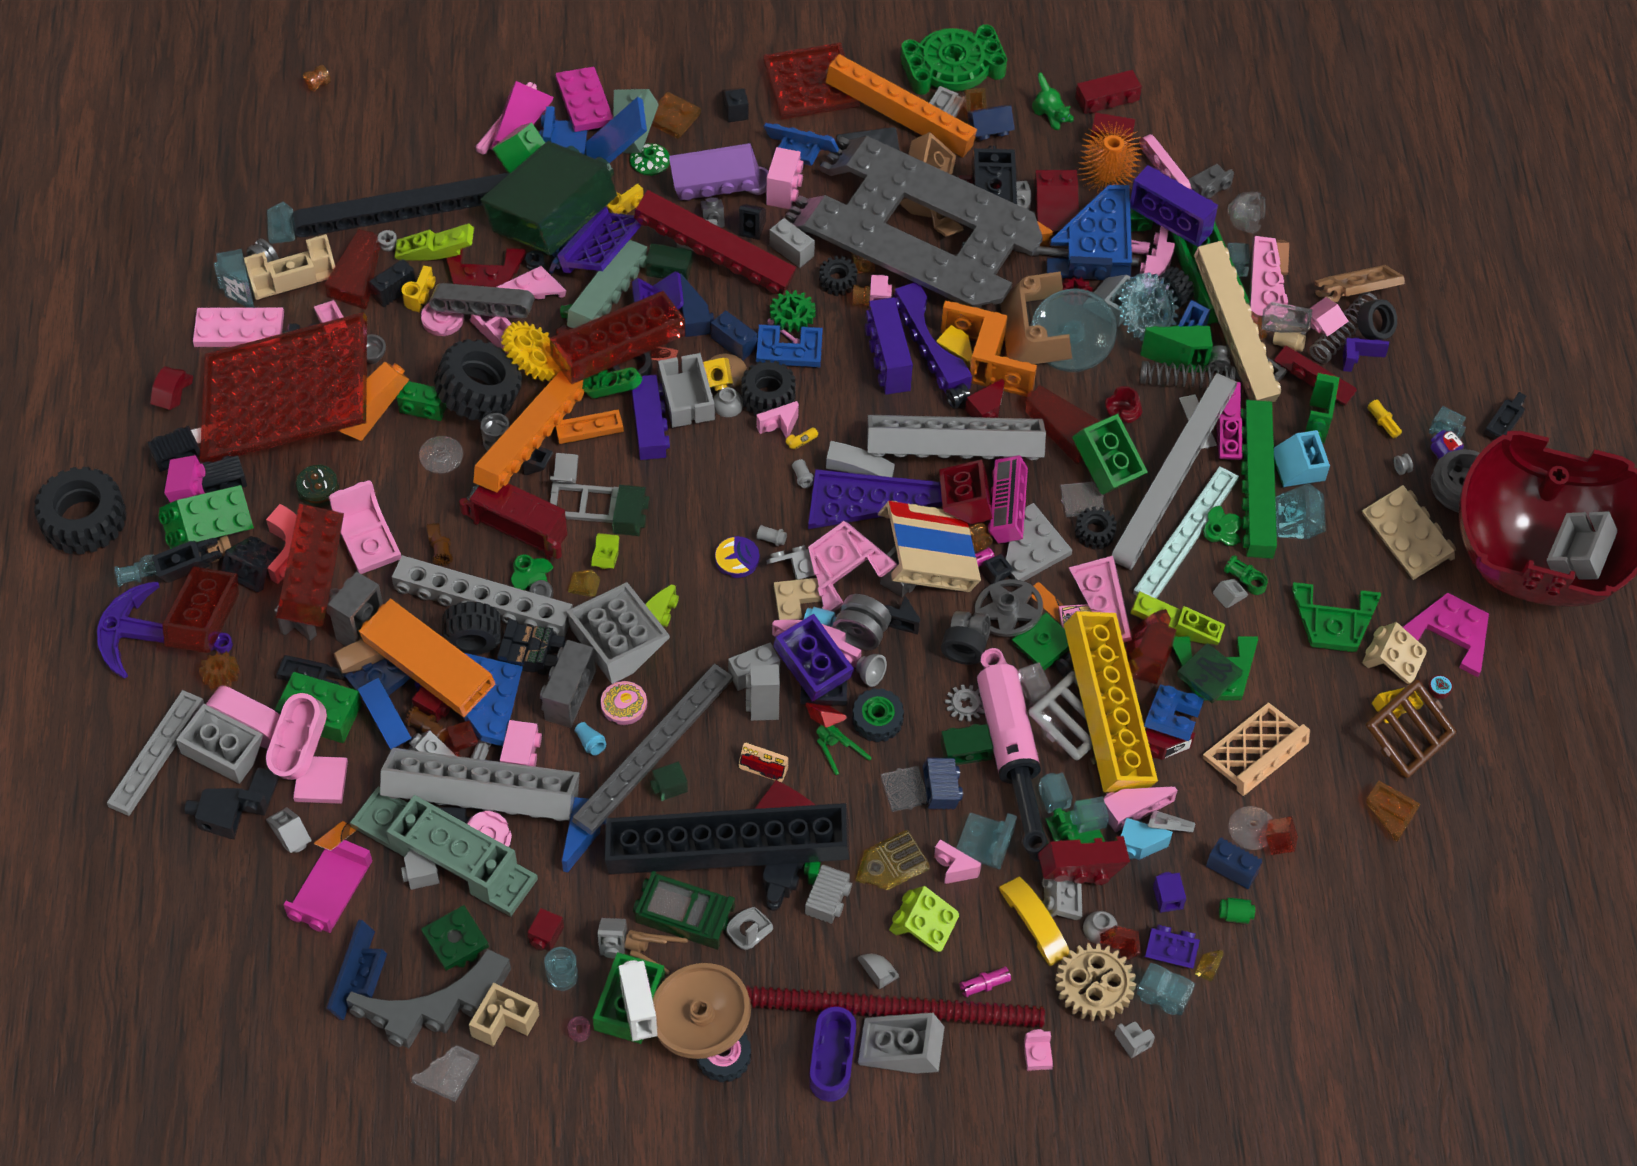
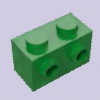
M408 381L397 395L400 413L441 421L447 408V404L442 403L439 399V394L436 393L434 386Z

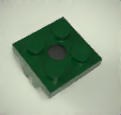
M465 905L421 929L423 936L445 971L456 965L461 968L465 967L468 960L474 962L478 956L477 954L489 947L486 938Z

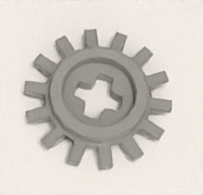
M961 685V690L954 687L955 694L948 692L947 696L951 700H945V703L952 706L946 709L947 711L955 710L951 714L952 717L960 714L959 721H962L964 716H967L968 721L971 722V715L979 719L980 716L977 712L985 713L980 708L983 707L981 696L978 695L980 691L978 689L974 692L972 685H970L969 689H965V686ZM969 699L972 707L967 706L963 708L960 701Z

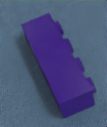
M657 375L642 376L641 384L631 390L640 460L666 458V449H670L669 436L664 435V431H668L667 419L662 418V414L665 413L664 400L660 401L659 397L663 396L662 383H658Z

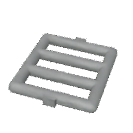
M1072 671L1029 709V715L1048 733L1046 736L1052 742L1056 741L1074 760H1079L1093 747L1091 737L1054 701L1061 694L1086 719L1082 702L1067 688L1073 682L1078 686L1075 671ZM1045 707H1048L1083 744L1076 749L1040 712Z

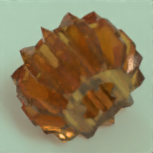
M219 651L214 656L208 654V660H201L202 667L199 668V674L202 677V682L205 685H209L212 690L217 686L225 685L231 688V681H238L239 665H237L236 658L234 656L230 657L227 651L222 655Z

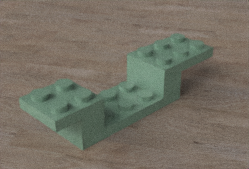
M378 786L350 822L352 828L404 857L411 849L468 881L471 895L510 917L538 880L535 873L517 864L515 850L416 795L407 803L400 798L392 799L388 796L380 795V787Z

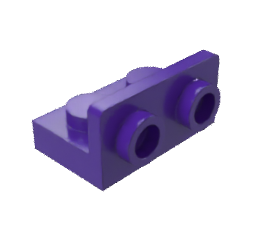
M1158 924L1156 929L1151 928L1145 957L1194 968L1200 942L1199 939H1195V933L1181 930V934L1178 935L1171 933L1172 928Z

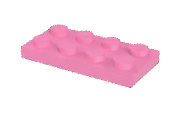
M197 308L193 337L194 347H281L284 310L283 308Z

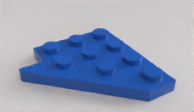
M1108 185L1051 239L1050 246H1068V265L1070 256L1112 258V266H1131L1129 185Z
M464 653L489 671L496 684L463 718L480 741L503 746L523 666Z

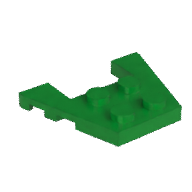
M1293 582L1291 590L1310 646L1357 652L1380 600L1381 593L1361 590L1359 594V610L1313 605V584Z
M1190 636L1169 637L1168 644L1173 649L1176 655L1175 659L1178 665H1181L1185 674L1184 677L1193 694L1204 698V700H1242L1258 636L1237 637L1238 657H1204L1214 663L1231 664L1232 672H1222L1227 676L1222 682L1196 663L1201 657H1192ZM1204 660L1200 661L1201 664L1211 667ZM1212 664L1217 669L1229 670V666H1219ZM1210 670L1213 674H1215V675H1216L1217 677H1219L1220 679H1222V678L1224 677V676L1221 675L1219 672L1214 671V670ZM1200 674H1205L1208 677L1206 682H1201L1204 684L1203 686L1194 681L1195 679H1206L1205 676L1201 677Z

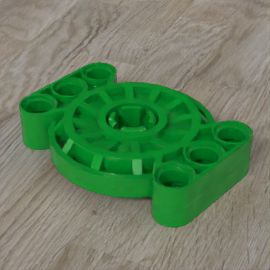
M984 24L979 26L976 34L963 29H941L927 35L920 43L907 39L901 45V63L913 92L918 95L927 94L931 85L936 88L942 86L951 91H962L979 85L987 76L1000 80L1006 74L1007 57L996 31L991 25Z

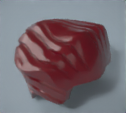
M1118 387L1115 389L1114 395L1106 398L1105 406L1109 416L1118 414L1123 423H1132L1142 414L1139 395L1131 387Z

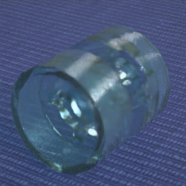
M557 947L549 951L544 961L547 982L556 990L570 989L578 980L575 954L572 950L565 947Z

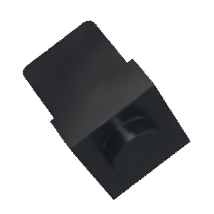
M258 768L249 790L241 789L239 792L238 800L242 811L265 816L280 776L274 774L271 770Z

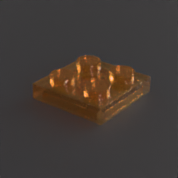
M667 91L658 101L659 105L652 126L679 139L701 114V108Z

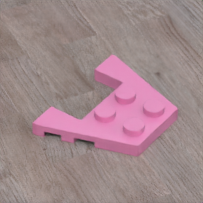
M845 521L808 547L814 574L817 576L819 584V596L822 597L824 606L822 609L833 612L843 605V601L833 584L864 561L869 560L879 577H883L898 566L894 560Z

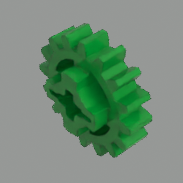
M787 290L786 295L783 296L779 293L778 299H772L770 319L774 320V325L780 324V330L788 328L790 333L792 329L800 332V327H807L808 324H813V318H815L816 314L815 303H811V297L805 298L804 292L798 295L797 290H794L793 294H790Z

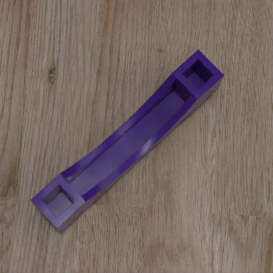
M914 282L896 288L895 301L897 309L901 313L902 322L905 326L909 327L912 340L918 343L921 356L927 359L930 372L936 375L939 388L943 389L946 393L948 388H957L959 384L964 383L970 389L972 374L964 360L944 350L935 342L927 329L924 319L927 296L921 285Z

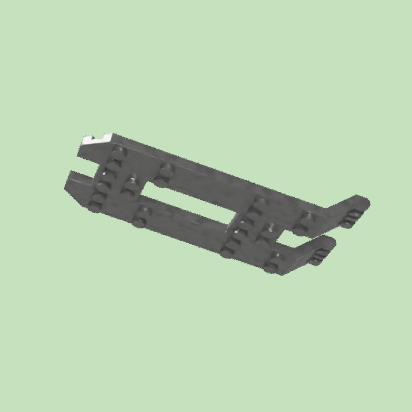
M869 136L851 140L840 137L837 145L845 150L839 149L838 153H829L827 160L833 163V165L828 162H822L819 167L823 173L830 176L851 172L865 179L847 205L826 195L809 199L798 196L795 203L804 209L791 206L789 212L785 215V219L793 223L802 232H810L957 303L981 308L982 305L989 303L995 305L1003 302L1012 288V282L997 276V272L1013 248L1033 256L1043 237L1034 212ZM903 197L974 229L957 256L886 224Z

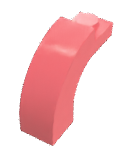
M281 504L266 519L269 532L286 542L284 549L268 567L271 581L277 584L289 575L291 568L299 572L305 564L308 555V543L301 520L293 511Z

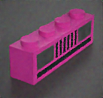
M1020 455L995 460V469L992 470L994 480L993 487H991L993 519L988 523V530L998 544L1023 539L1028 468Z

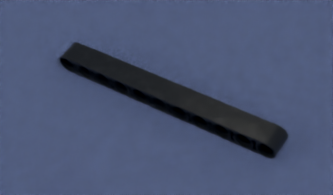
M502 173L299 209L291 214L295 235L298 237H309L511 201L517 198L519 192L514 175Z

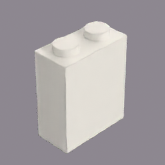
M628 961L619 966V974L632 1041L657 1036L656 1014L644 961Z

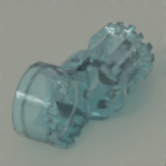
M154 555L143 556L139 562H135L132 566L122 568L115 566L114 570L118 586L132 581L142 582L141 577L157 575L152 559Z

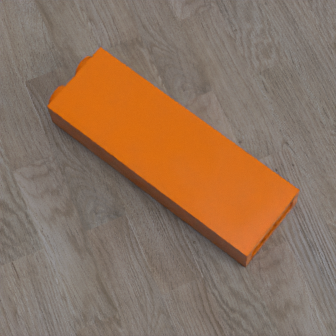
M391 598L385 604H382L378 608L377 613L370 620L365 621L359 630L363 641L462 717H465L496 684L489 671Z

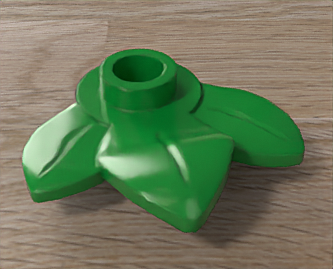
M1221 506L1213 507L1207 514L1208 522L1204 526L1205 538L1211 542L1221 541L1228 546L1240 543V537L1235 532L1242 526V519L1236 514H1225Z
M526 554L518 556L513 563L515 571L511 577L513 587L525 590L538 580L547 582L545 574L553 569V565L544 558L533 559Z

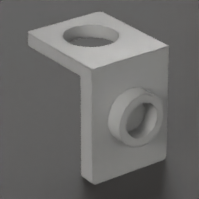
M556 453L554 476H550V480L552 482L576 484L578 455Z

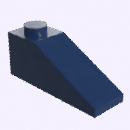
M680 274L684 300L681 313L685 337L711 334V322L714 321L713 313H709L708 304L685 277Z

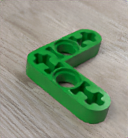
M596 342L588 349L583 379L584 392L590 398H598L637 388L642 382V376L635 368L630 367L607 373L610 352L602 342ZM600 367L596 373H592L595 368ZM616 379L612 386H608L611 381Z

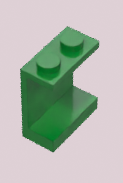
M1318 373L1309 405L1325 408L1326 413L1311 411L1305 432L1317 430L1321 442L1324 444L1333 417L1340 377Z

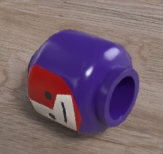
M1442 430L1431 439V450L1438 459L1448 452L1463 450L1464 447L1462 441L1453 431L1446 432Z

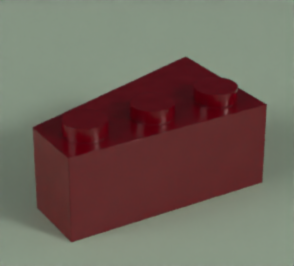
M1116 836L1115 841L1103 842L1102 838H1094V843L1081 844L1080 839L1054 841L1047 844L1038 853L1044 879L1055 880L1056 882L1075 881L1077 884L1087 882L1104 885L1130 862L1124 836Z

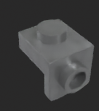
M708 198L706 201H701L703 219H717V226L720 228L724 227L722 200Z

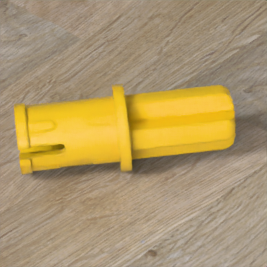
M1374 400L1368 405L1367 409L1376 418L1377 424L1379 426L1382 425L1392 438H1397L1402 433V430L1392 419V413L1387 412L1379 400Z

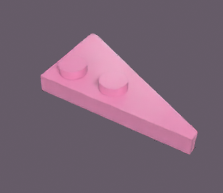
M542 266L497 286V288L528 290L536 299H545V295L558 294L559 298L566 295V290Z

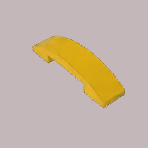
M1020 876L1000 886V892L1009 906L1016 909L1038 943L1037 948L1048 965L1052 966L1061 961L1063 957H1068L1069 948L1059 928L1031 887Z

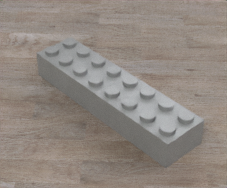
M868 415L867 448L868 453H872L874 456L894 454L898 457H904L907 454H916L918 457L938 455L942 458H949L951 455H960L962 458L982 456L985 459H993L995 456L1008 458L1020 455L1029 460H1037L1045 455L1046 431L1042 419Z
M392 748L381 769L380 795L388 796L392 799H412L416 795L425 801L435 802L438 805H458L461 808H480L484 811L495 810L512 815L525 814L534 818L547 817L563 821L570 820L574 798L578 797L580 773Z

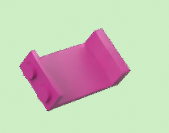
M346 840L332 850L325 849L293 903L285 901L284 907L288 918L298 923L300 921L305 922L318 932L323 930L331 933L372 863L370 850Z

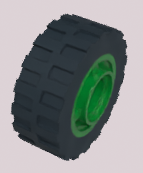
M873 688L858 696L857 701L854 702L852 722L855 725L856 732L858 731L862 738L864 737L868 741L885 742L890 738H894L897 732H900L903 725L904 710L903 704L897 695L895 696L893 692L882 688ZM875 713H880V714H882L883 716H882V717H875V716H873V714H875Z

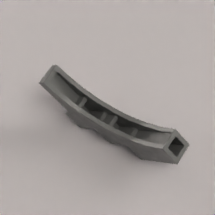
M487 949L479 962L464 977L447 988L428 996L410 1000L387 1001L368 998L351 992L346 1001L352 1015L358 1018H368L379 1028L383 1029L385 1027L387 1039L391 1044L397 1047L404 1046L410 1048L424 1024L431 1031L438 1032L439 1030L446 1034L460 1009L466 1015L474 1017L492 984L495 983L502 986L511 971L510 960Z

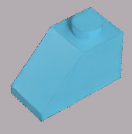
M1126 818L1121 836H1124L1129 859L1135 858L1140 860L1167 848L1173 832L1165 829L1151 828L1146 823Z

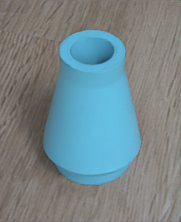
M585 722L579 723L576 726L575 733L578 735L587 753L598 755L605 749L606 742L603 735L589 727Z

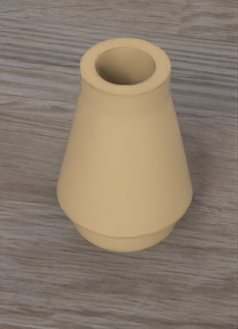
M1275 332L1273 344L1283 348L1288 346L1296 352H1302L1304 349L1306 335H1301V332Z

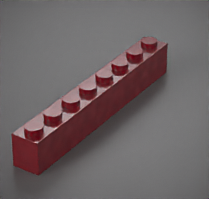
M649 190L646 191L635 209L634 219L641 225L649 226L660 235H666L674 239L679 245H685L695 253L710 258L714 263L726 266L733 273L747 277L752 283L766 287L773 294L780 293L783 295L794 277L795 266Z

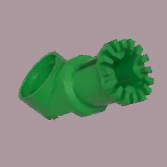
M1232 556L1228 561L1229 565H1225L1224 572L1238 577L1251 594H1263L1267 588V576L1254 569V566L1246 565L1239 561L1237 556ZM1253 580H1259L1263 583V585L1261 587H1255L1251 584V582Z

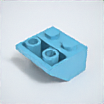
M1317 430L1296 433L1274 447V462L1283 487L1326 480L1330 464Z

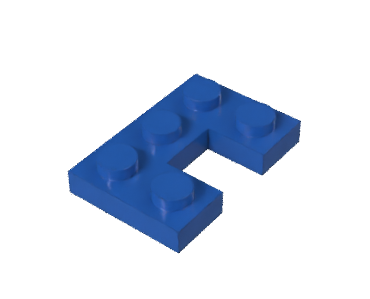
M759 325L756 362L761 361L765 363V360H770L772 363L778 361L779 365L820 367L823 328L801 327L800 344L779 343L780 326Z
M1160 684L1144 727L1189 741L1196 722L1184 716L1174 715L1175 710L1198 718L1204 698L1198 697L1193 693L1176 690L1172 686Z

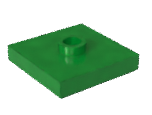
M1047 613L1042 615L1038 623L1029 631L1012 639L1013 644L1042 671L1046 670L1070 650L1065 629Z

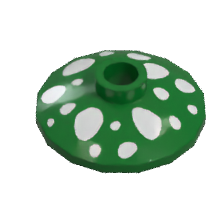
M647 143L644 144L641 153H631L630 164L637 173L653 176L664 172L670 165V155L663 146Z

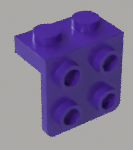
M676 271L653 286L639 278L632 281L635 314L638 318L652 325L657 324L674 313L684 304L681 276Z

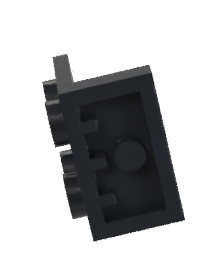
M250 536L225 551L221 574L256 592H260L264 588L268 567L281 553V550L278 547L263 542L258 537Z

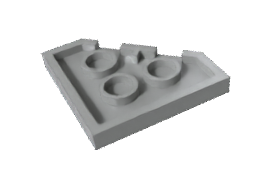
M1034 503L1025 507L1023 539L1010 541L1006 560L1014 569V572L1009 576L1012 579L1021 581L1031 578L1072 555L1070 546Z

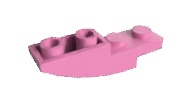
M1162 226L1160 233L1155 232L1153 245H1157V249L1153 248L1152 254L1147 255L1146 263H1141L1139 275H1142L1143 279L1138 280L1144 284L1141 301H1144L1156 290L1155 279L1166 271L1171 264L1175 243L1167 242L1169 230Z
M774 620L772 623V635L776 638V636L802 620ZM822 624L850 664L856 668L857 662L861 658V650L845 642V632Z

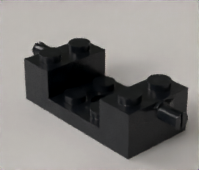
M990 145L987 149L974 148L971 162L974 185L1017 205L1015 149H996L994 145L993 148ZM997 183L1001 188L993 189L990 184Z

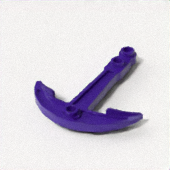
M158 582L138 585L115 598L103 612L97 628L98 647L106 665L124 679L128 675L123 668L118 648L119 639L122 637L185 645L187 648L205 651L215 649L222 654L228 653L232 649V639L227 633L216 634L210 630L192 627L186 629L128 617L133 607L138 609L145 599L160 587Z

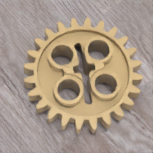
M1088 943L1086 950H1083L1079 945L1077 947V954L1070 950L1069 958L1063 957V965L1058 966L1057 972L1059 974H1056L1055 981L1059 982L1056 985V990L1062 991L1060 992L1059 999H1067L1064 1005L1065 1008L1073 1006L1072 1014L1081 1011V1019H1084L1089 1014L1091 1021H1094L1096 1015H1099L1101 1021H1104L1105 1014H1108L1113 1019L1115 1011L1122 1014L1123 1006L1129 1007V999H1133V990L1136 987V983L1132 981H1134L1136 975L1130 973L1132 965H1124L1126 957L1118 958V950L1112 954L1110 953V946H1107L1105 950H1101L1100 943H1098L1096 949H1092L1090 943ZM1091 964H1099L1102 968L1096 969ZM1079 977V978H1081L1084 982H1082V983L1075 982V981L1073 980V978ZM1107 982H1116L1118 986L1112 987ZM1095 995L1099 997L1100 1000L1093 1001L1089 998V996Z

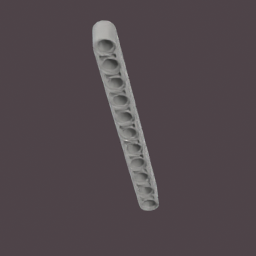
M1216 373L1117 543L1111 555L1115 563L1129 570L1134 567L1237 386L1236 381L1219 373Z

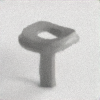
M755 907L738 913L726 927L727 935L738 947L744 950L753 948L773 930V924ZM746 921L754 922L746 930V936L742 935L740 932L741 924Z

